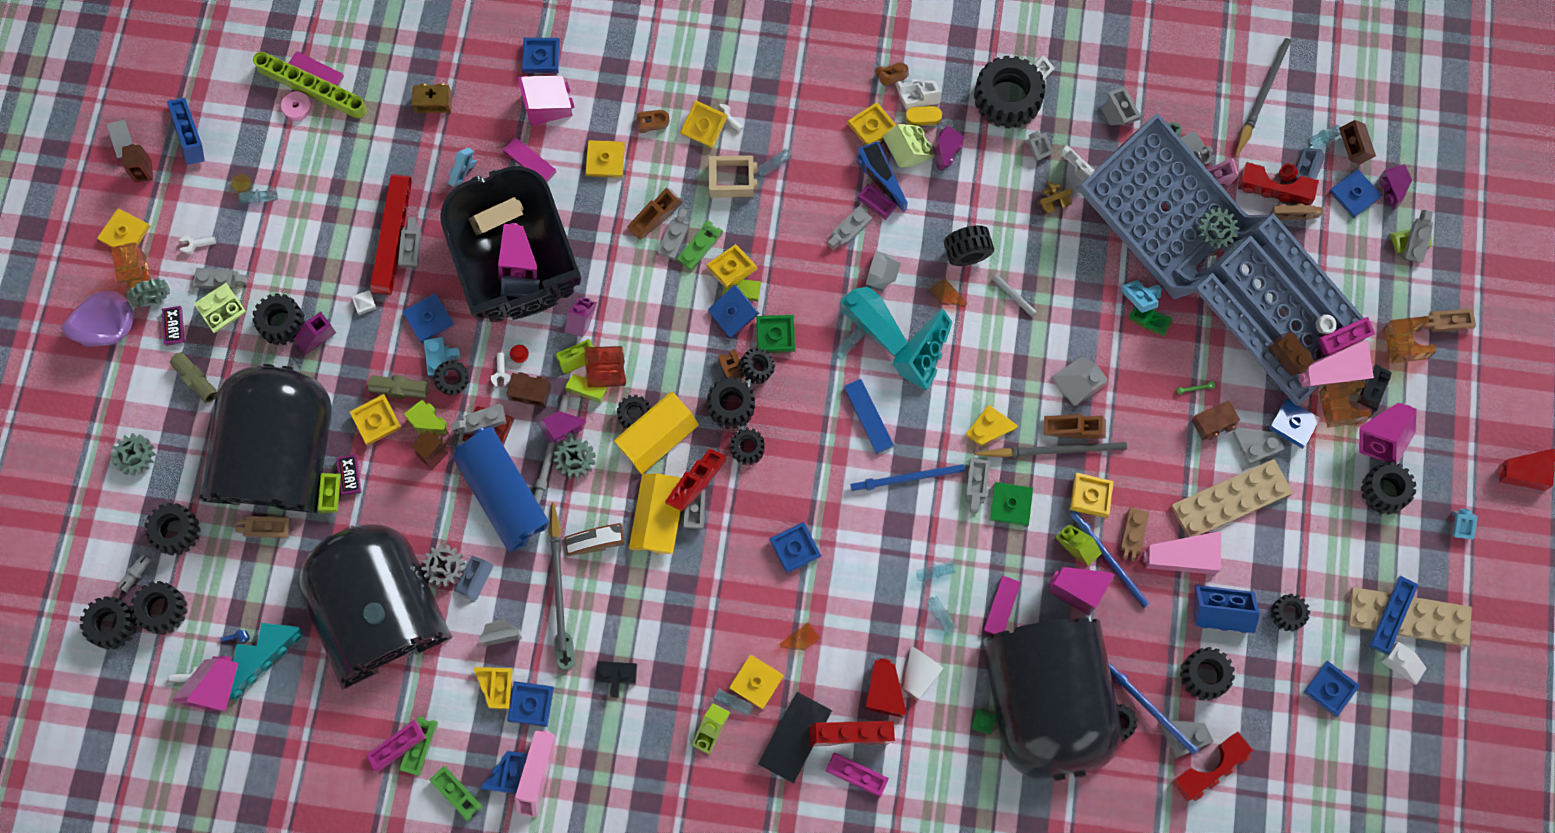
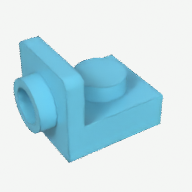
M1460 508L1459 511H1453L1452 515L1455 516L1452 536L1474 539L1478 516L1474 515L1472 510Z

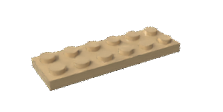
M1273 459L1171 505V508L1188 538L1203 535L1290 496L1293 492L1276 460Z
M1353 587L1350 596L1348 627L1375 631L1391 593ZM1413 597L1398 635L1467 647L1470 645L1472 607Z

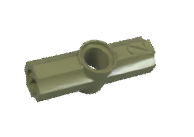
M183 352L176 353L171 357L170 364L181 375V379L188 387L194 390L205 404L212 402L216 398L217 390L207 381V377L196 365L194 366Z
M371 375L368 382V391L370 393L387 394L397 399H405V397L426 399L429 392V383L409 380L399 375H393L392 378Z

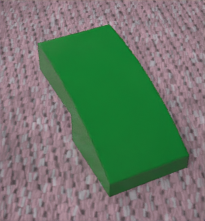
M1134 306L1129 315V319L1134 323L1164 337L1173 322L1172 317L1157 313L1154 309L1141 313L1136 306Z

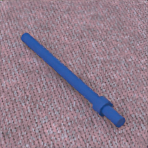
M964 464L875 480L869 478L863 482L850 484L851 491L862 489L868 491L879 486L965 472Z
M1077 511L1071 513L1070 516L1079 526L1078 529L1094 538L1103 558L1141 606L1145 608L1149 605L1148 600L1093 533L1090 524L1085 522Z
M1109 663L1111 675L1116 679L1115 682L1120 687L1123 686L1194 755L1199 749L1128 681L1129 678L1124 673L1121 674Z

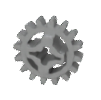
M440 544L438 550L432 547L433 553H426L425 555L428 559L422 560V563L426 566L421 569L423 572H427L424 577L426 579L430 578L429 583L432 585L436 582V586L439 588L442 583L446 588H448L449 582L455 585L456 578L461 580L459 573L465 572L464 568L461 567L465 565V561L460 560L463 557L462 554H457L458 550L456 548L451 550L450 545L443 549ZM440 560L445 564L447 572L442 569ZM442 575L446 576V578H438V576Z

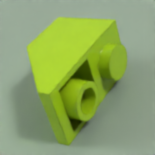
M421 400L404 413L407 420L420 434L425 433L427 430L432 434L436 432L438 435H447L449 433L446 429L448 424L442 417L437 418L434 414L436 410L430 403L426 404Z
M1070 524L1055 536L1076 560L1087 566L1102 554L1093 537Z
M712 703L703 717L692 746L710 755L730 712Z

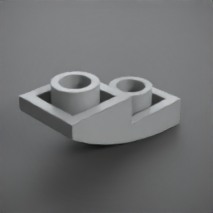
M125 120L106 124L117 159L122 158V147L133 144Z

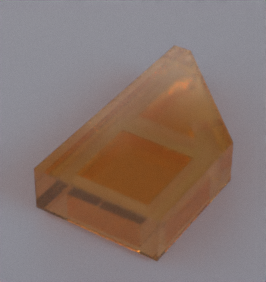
M946 278L930 289L931 293L942 305L951 304L960 305L961 307L967 305V302Z
M807 622L782 641L779 646L781 648L805 651L817 642L820 636Z

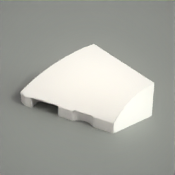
M912 79L911 83L895 82L906 110L911 107H924L940 103L941 91L935 81Z
M1068 145L1064 147L1061 156L1076 166L1074 174L1084 181L1094 169Z
M912 646L909 652L902 689L916 701H919L943 670V667Z

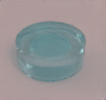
M370 603L365 607L363 615L368 623L378 624L384 619L385 610L378 603Z

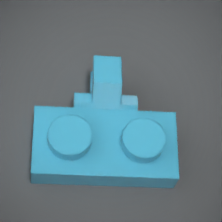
M466 148L456 154V162L449 173L450 179L448 184L455 187L464 182L467 171L474 168L477 160L472 159L474 150Z
M1139 280L1122 285L1121 291L1143 313L1158 307L1159 301L1157 299L1161 297L1162 288L1158 284L1147 288Z
M443 337L424 340L429 378L434 376V371L441 363L447 360L461 359L459 349H449V346L444 345Z

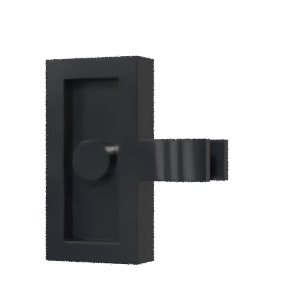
M597 661L596 682L611 683V697L619 698L620 684L636 685L638 665L637 663Z

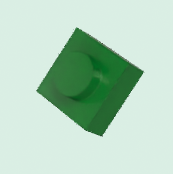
M977 709L971 729L991 735L997 715Z

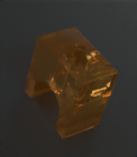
M135 242L111 247L117 282L119 284L125 283L127 292L130 291V288L136 287L135 284L151 279L147 256Z
M1428 316L1390 320L1383 328L1392 364L1426 360L1436 352L1435 345H1421L1413 338L1412 332L1421 331L1429 323Z
M1363 380L1326 384L1319 391L1327 428L1362 424L1372 416L1369 409L1356 410L1348 402V395L1358 394L1365 386Z

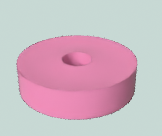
M295 91L283 98L281 109L288 119L300 121L310 114L312 104L306 94Z

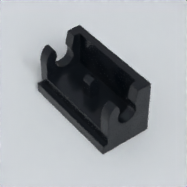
M1375 364L1372 367L1374 378L1365 380L1357 403L1377 411L1392 372Z

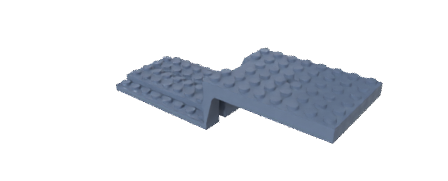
M1159 113L1146 121L1076 187L1174 300L1197 292L1296 406L1300 405L1318 386L1302 388L1298 377L1299 374L1290 376L1267 346L1280 334L1291 331L1299 338L1301 345L1311 353L1313 360L1317 361L1319 360L1316 356L1318 349L1323 354L1322 358L1325 357L1317 339L1326 335L1319 333L1316 329V321L1320 316L1331 315L1336 320L1335 330L1364 318L1275 214H1246ZM1162 202L1168 205L1167 212L1161 209ZM1221 208L1222 212L1227 209V215L1234 214L1232 220H1238L1234 224L1235 227L1239 228V230L1234 232L1238 236L1232 238L1234 242L1230 245L1227 244L1228 247H1220L1225 253L1210 268L1198 272L1196 266L1215 249L1214 245L1209 248L1208 242L1202 243L1203 236L1198 237L1201 233V230H1197V227L1201 226L1198 220L1204 219L1202 215L1206 212L1208 213V210ZM1213 217L1208 221V224L1212 223ZM1228 233L1224 234V238H1222V240H1224L1227 237ZM1243 264H1245V265L1248 266V268H1249L1248 274H1244V273H1243V271H1242V265H1243ZM1255 279H1259V280H1260V282H1261V287H1260V289L1255 287V285H1254V280H1255ZM1268 293L1273 295L1272 303L1267 300L1266 296ZM1280 307H1283L1286 311L1284 317L1279 314ZM1293 321L1298 324L1297 331H1294L1291 327ZM1305 335H1307L1310 338L1309 345H1306L1304 343Z

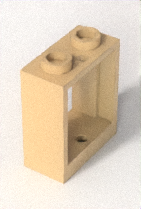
M709 156L710 198L754 197V190H757V179H754L753 173H757V162H753V156ZM717 166H749V185L717 186Z
M514 197L468 219L477 236L523 215V207L519 200L516 201Z

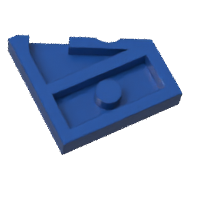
M507 751L486 782L482 784L481 789L516 794L528 754Z

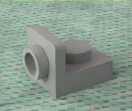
M1036 131L1029 134V138L1024 140L1025 144L1030 145L1035 160H1040L1054 153L1046 133Z

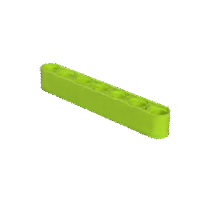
M258 52L253 56V63L260 74L298 92H302L354 118L359 119L366 115L367 108L360 96L265 52Z

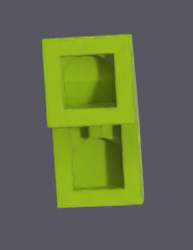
M742 280L736 284L748 300L759 301L760 281ZM724 286L722 296L728 291Z

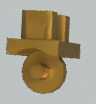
M1050 181L1046 183L1047 188L1042 190L1043 195L1049 194L1050 196L1036 201L1037 206H1042L1044 213L1048 214L1056 211L1054 200L1058 199L1061 208L1072 205L1070 194L1073 192L1070 188L1057 193L1056 191L1061 189L1060 184L1054 185Z

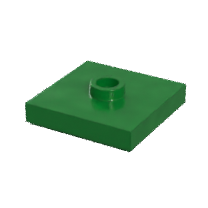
M794 314L756 316L757 347L761 348V351L763 349L767 350L765 353H789L796 351Z
M995 482L990 521L1029 526L1033 487Z

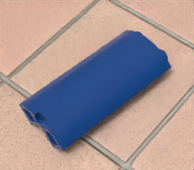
M492 426L486 429L485 427L478 429L474 436L455 448L456 452L452 457L509 553L526 546L530 537L547 529L549 524L548 518Z

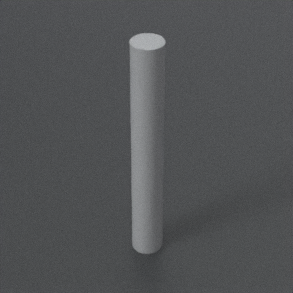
M998 274L993 276L992 280L1031 317L1037 313Z

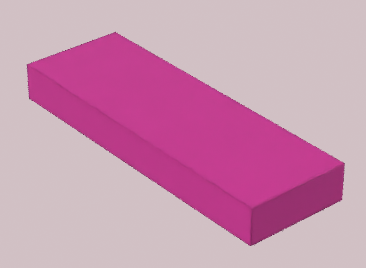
M298 51L289 61V64L336 86L344 78L343 73Z
M516 137L503 149L504 153L521 167H527L536 171L546 182L557 172L554 167Z
M1365 317L1317 339L1324 356H1327L1375 335L1369 318Z
M1002 575L984 632L994 635L1005 631L1021 584L1020 581Z
M414 720L366 754V757L373 771L378 773L426 737L418 721Z
M835 752L825 772L880 798L889 780L888 777Z

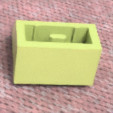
M897 124L883 136L899 167L910 168L935 156L931 144L924 136L923 129L918 125Z
M227 283L194 303L214 334L247 313Z

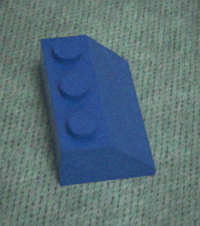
M1195 585L1193 609L1195 626L1215 628L1222 631H1239L1241 633L1256 632L1260 611L1255 592Z

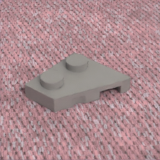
M1235 429L1232 432L1248 465L1282 452L1285 449L1278 434L1275 432Z
M1170 721L1198 749L1214 742L1205 723ZM1159 722L1175 757L1178 758L1190 753Z

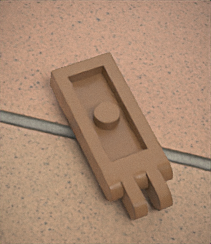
M1278 204L1273 207L1270 214L1274 213L1279 220H1310L1311 218H1319L1324 209L1314 205L1305 206V204H1296L1294 206Z
M1473 309L1435 311L1428 313L1429 316L1422 317L1423 322H1430L1423 324L1424 329H1432V332L1466 330L1476 327Z
M1130 507L1120 548L1121 551H1124L1122 559L1127 560L1128 553H1131L1130 561L1134 562L1136 555H1140L1149 512Z
M245 516V520L236 521L237 525H244V527H236L235 532L243 533L242 536L288 539L291 519Z

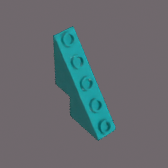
M261 623L257 646L237 644L233 662L238 663L229 699L235 701L243 694L242 691L247 686H252L262 672L268 671L278 657L280 658L287 653V648L291 644L297 643L303 637V630L299 627Z

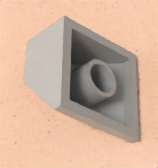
M1083 356L1051 377L1073 407L1103 389L1108 382L1100 368Z

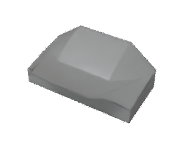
M1125 86L1108 93L1107 101L1102 111L1110 125H1126L1140 120L1141 115Z
M876 251L865 287L884 291L887 285L896 281L901 263L896 261L894 256Z
M705 490L682 512L680 511L678 523L682 524L684 528L704 530Z
M505 619L485 624L479 640L480 644L485 647L521 639L522 635L520 629L511 625Z

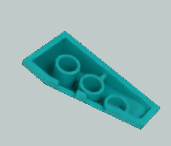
M870 287L853 289L840 301L842 313L894 357L908 346L907 340L882 297Z
M940 309L908 341V346L892 362L901 377L923 389H928L937 374V361L942 358L941 348L943 343L947 341L952 321L944 309Z

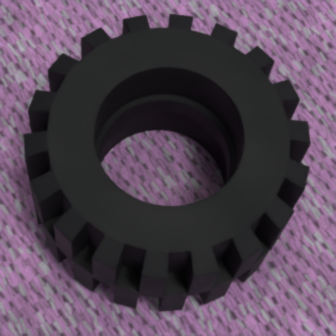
M982 225L960 228L945 237L943 241L949 263L953 266L976 264L991 256L995 250L988 227Z
M275 293V296L270 294L267 295V299L262 298L260 300L261 304L257 303L255 306L257 310H253L252 313L254 316L252 321L255 324L256 330L270 344L273 342L274 345H279V343L287 345V341H290V343L294 342L293 338L296 337L305 323L304 313L298 304L286 294H283L281 297L279 293ZM288 313V317L283 324L270 326V321L276 314Z
M725 377L721 378V382L716 381L714 387L711 386L707 394L708 413L714 422L717 421V425L720 427L725 425L726 429H729V426L737 429L739 424L741 427L744 426L745 421L749 422L754 414L755 395L753 394L752 387H748L746 381L742 383L741 378L738 377L737 380H733V377H729V380H726ZM734 395L739 397L743 403L738 409L729 411L721 407L720 401L726 396Z
M1384 462L1374 467L1362 481L1361 491H1364L1362 498H1366V505L1370 504L1373 511L1379 510L1378 513L1383 514L1386 512L1387 515L1393 512L1397 513L1406 507L1414 499L1413 496L1416 494V489L1413 488L1417 486L1416 482L1412 481L1414 478L1413 474H1408V471H1410L1408 468L1403 469V465H1395V462H1389L1388 464ZM1380 480L1390 481L1397 490V496L1391 497L1386 495L1380 487Z
M167 503V506L161 504L158 510L155 508L152 510V516L148 515L147 519L149 522H145L144 525L148 529L144 531L148 537L147 540L164 554L167 553L170 556H174L175 553L182 555V551L188 552L190 551V546L194 547L196 545L195 539L199 540L200 536L197 532H201V529L198 526L200 524L198 519L195 518L196 516L191 511L178 503L174 505ZM180 520L181 529L179 533L172 538H165L164 530L166 526L172 521Z
M152 581L149 582L148 587L143 585L140 592L136 591L137 597L136 599L132 598L131 601L134 603V606H130V610L134 612L131 615L136 620L135 622L145 630L153 634L159 633L162 635L166 634V631L169 633L173 632V627L178 628L181 626L179 622H184L185 617L183 614H187L188 610L184 607L187 606V601L184 600L185 596L169 583H163L162 581L154 583ZM161 598H167L168 607L165 613L159 617L152 618L151 607L154 602Z
M104 596L103 599H95V603L90 602L88 604L89 608H84L82 611L85 613L84 616H80V621L83 624H79L80 629L83 630L82 635L87 638V641L105 650H110V648L113 650L118 649V645L121 647L126 645V640L131 641L132 638L130 636L136 633L134 626H137V623L132 618L131 614L134 612L130 610L128 604L115 597L110 598L108 596ZM116 613L117 623L115 627L107 633H102L100 628L102 620L107 615Z
M1206 647L1205 649L1200 648L1194 651L1184 660L1185 662L1181 666L1180 677H1183L1181 683L1186 685L1187 688L1185 690L1187 693L1190 691L1192 692V697L1198 696L1199 700L1207 699L1209 701L1222 696L1232 687V681L1235 679V675H1233L1235 668L1230 665L1232 660L1225 658L1227 656L1226 653L1223 652L1221 654L1219 653L1220 649L1215 648L1212 650V647ZM1199 664H1209L1215 669L1217 673L1215 684H1206L1199 678L1197 672Z

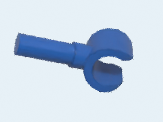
M238 630L233 635L221 637L220 640L225 642L238 639L239 643H244L250 640V636L247 631Z

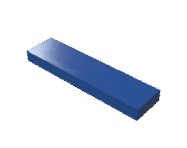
M862 379L845 385L844 390L875 453L878 454L894 447Z
M1401 575L1398 577L1369 647L1386 655L1390 653L1419 584Z

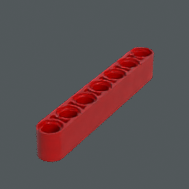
M392 174L390 177L371 280V293L392 295L399 259L401 230L405 226L412 186L411 176Z

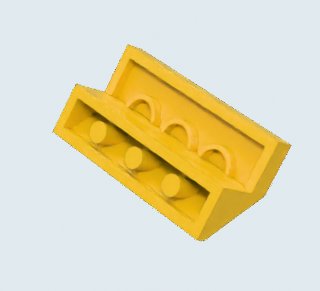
M671 391L619 435L614 442L642 475L697 428L699 424L691 411Z
M658 473L642 474L629 549L633 551L649 550L658 555L673 554L680 511L665 504V501L681 477Z

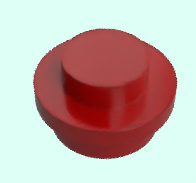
M1290 163L1284 164L1279 170L1280 178L1286 182L1294 180L1298 175L1297 167Z
M515 345L510 350V357L515 363H523L528 359L529 351L524 345Z

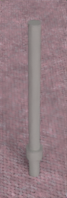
M563 395L558 411L566 413L570 396ZM556 441L548 445L539 479L536 480L534 486L536 489L534 497L538 504H540L543 491L547 487L546 480L556 449Z

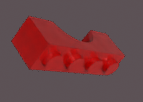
M1246 162L1241 172L1238 189L1243 190L1245 193L1259 194L1264 198H1275L1284 203L1291 202L1305 204L1306 206L1312 205L1314 202L1319 180L1300 176L1294 183L1282 185L1268 177L1265 166Z
M894 721L820 722L809 726L810 747L851 743L888 745L895 742Z
M1238 731L1218 745L1220 760L1212 772H1199L1189 768L1172 781L1173 785L1187 802L1192 799L1194 801L1200 799L1204 795L1202 792L1207 787L1212 789L1220 783L1218 778L1222 775H1225V777L1229 776L1235 771L1234 766L1240 763L1242 765L1251 758L1249 754L1254 750Z

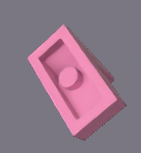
M1233 158L1207 169L1220 185L1230 186L1238 177V171Z

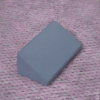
M1304 148L1297 165L1298 175L1294 179L1295 181L1300 176L1317 179L1325 158L1322 149Z
M472 556L455 592L477 600L493 569V565L484 559Z

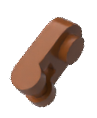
M899 62L885 68L879 66L875 69V74L881 84L886 86L906 79L909 76V68L906 64Z
M664 110L644 111L636 114L637 121H639V133L664 129L670 123L669 114ZM651 119L652 122L646 123V120Z
M731 350L726 355H718L717 358L726 379L729 380V377H733V380H737L738 377L741 378L742 382L744 376L740 375L743 371L738 370L740 359L736 350ZM733 360L734 364L727 365V362Z

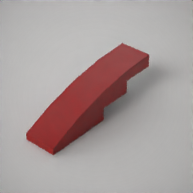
M709 448L701 461L697 460L691 470L683 474L666 499L665 504L682 512L717 474L726 461V456Z

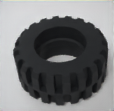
M1009 55L1003 56V59L997 57L993 59V63L988 62L985 64V67L979 72L974 91L975 106L977 109L979 108V114L982 117L985 115L987 122H994V126L1000 127V125H1003L1007 129H1010L1011 126H1014V128L1021 127L1022 123L1024 125L1030 123V120L1034 119L1038 111H1040L1045 96L1046 85L1045 81L1042 80V73L1040 71L1037 72L1038 67L1034 64L1030 65L1029 60L1025 58L1024 60L1019 59V56L1010 58ZM1011 82L1020 86L1024 90L1026 97L1017 102H1007L1000 99L994 93L993 87L999 83Z

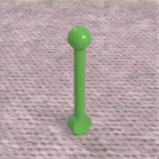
M1210 381L1206 385L1188 388L1179 387L1176 392L1181 395L1187 391L1205 388L1212 390L1215 388V383Z

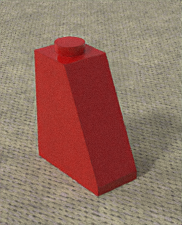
M1555 449L1507 459L1498 467L1499 482L1542 491L1548 490L1553 487Z
M879 658V660L874 662L865 710L904 718L906 708L896 666L889 659Z

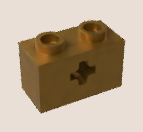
M442 83L437 85H413L412 107L415 114L451 113L452 92L450 86Z

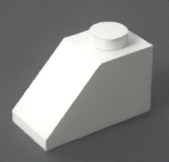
M1400 642L1393 644L1388 655L1385 654L1381 661L1415 685L1426 670L1425 665L1417 654Z

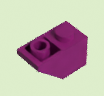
M948 125L941 130L932 144L937 168L940 171L945 167L949 168L954 161L953 155L955 153L958 154L964 146L962 142L965 137Z
M1405 164L1386 169L1379 177L1380 186L1384 188L1387 202L1391 204L1393 210L1397 209L1401 204L1412 182Z
M578 298L568 311L565 332L583 337L589 329L597 302L591 301L589 298Z
M320 311L303 324L294 341L306 355L336 334V331Z
M558 411L546 417L538 424L550 444L554 441L560 443L571 432L574 435L582 431V426L587 422L583 418Z

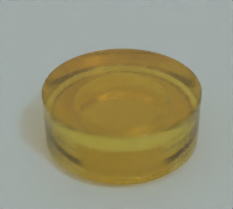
M239 174L233 178L232 187L236 192L243 194L251 189L252 182L247 175Z

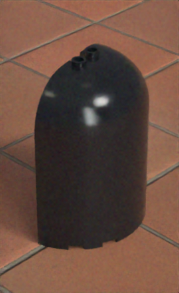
M511 166L500 170L495 169L489 172V177L483 179L482 176H475L471 180L458 185L444 200L440 213L442 229L471 315L481 321L484 318H488L490 322H502L508 317L517 320L532 316L557 305L560 298H568L575 292L574 287L580 285L581 275L551 190L546 180L536 171L521 166ZM514 197L516 201L519 200L521 202L523 215L476 236L468 218ZM516 223L519 226H523L537 265V279L540 280L539 290L522 297L500 295L501 281H499L498 264L504 224Z
M263 364V366L244 368L230 375L220 386L215 399L199 500L201 502L239 506L240 503L272 506L278 510L316 513L320 476L323 473L332 413L331 400L323 385L311 376L294 371V368L290 366L278 368L271 364Z
M378 524L350 526L343 531L326 537L304 560L299 574L300 592L342 690L379 673V667L410 652L417 655L452 638L411 544L397 530Z
M1076 618L1074 622H1070L1068 619L1044 621L1016 627L1012 633L1007 630L996 633L992 640L991 637L985 638L982 643L995 713L997 715L1001 745L1007 760L1017 771L1032 778H1053L1054 781L1065 780V775L1074 774V778L1086 776V772L1100 769L1114 758L1122 741V725L1100 620L1092 619V622H1090L1089 618Z

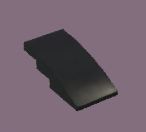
M796 692L758 765L794 784L813 747H810L809 726L814 723L827 722L833 710Z

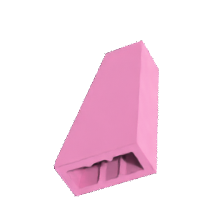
M1368 340L1357 342L1313 362L1298 376L1302 388L1374 378Z
M1221 532L1149 545L1146 551L1144 550L1143 562H1146L1147 569L1216 575L1221 570Z
M535 730L515 796L518 814L536 818L538 816L556 743L555 735L549 731L542 730L540 732Z

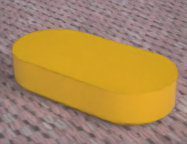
M935 106L911 107L906 112V121L910 125H937L942 120V111Z

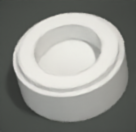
M1331 315L1320 316L1316 321V329L1321 334H1330L1336 329V320Z

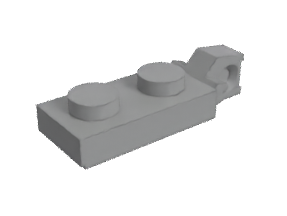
M859 206L831 233L832 238L828 241V247L834 250L839 244L842 246L847 245L872 222L873 218Z
M681 208L678 217L672 218L659 247L658 255L676 260L689 229V222L686 221L688 210Z
M1421 210L1420 217L1416 218L1415 222H1412L1403 259L1418 263L1424 262L1433 228V222H1431L1432 211Z
M408 217V226L401 230L398 266L402 268H418L421 228H417L418 220H416V217Z
M196 268L193 286L196 288L217 289L227 283L232 290L236 288V285L247 286L248 283L246 275L238 274V271Z
M500 403L461 417V420L451 423L452 431L455 434L464 432V434L473 435L482 427L486 429L490 426L494 428L506 424L503 406Z
M970 459L966 501L971 502V513H978L979 503L984 504L986 498L990 465L988 460Z

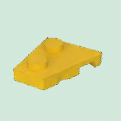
M988 404L965 436L982 447L992 440L1001 438L1004 434L1015 431L1018 425Z
M474 667V672L490 709L509 710L513 669Z

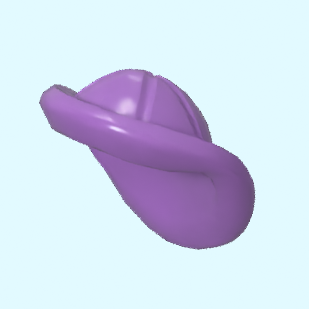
M100 291L92 294L73 311L62 324V331L68 338L86 347L115 344L121 341L130 331L133 323V310L129 301L119 292Z

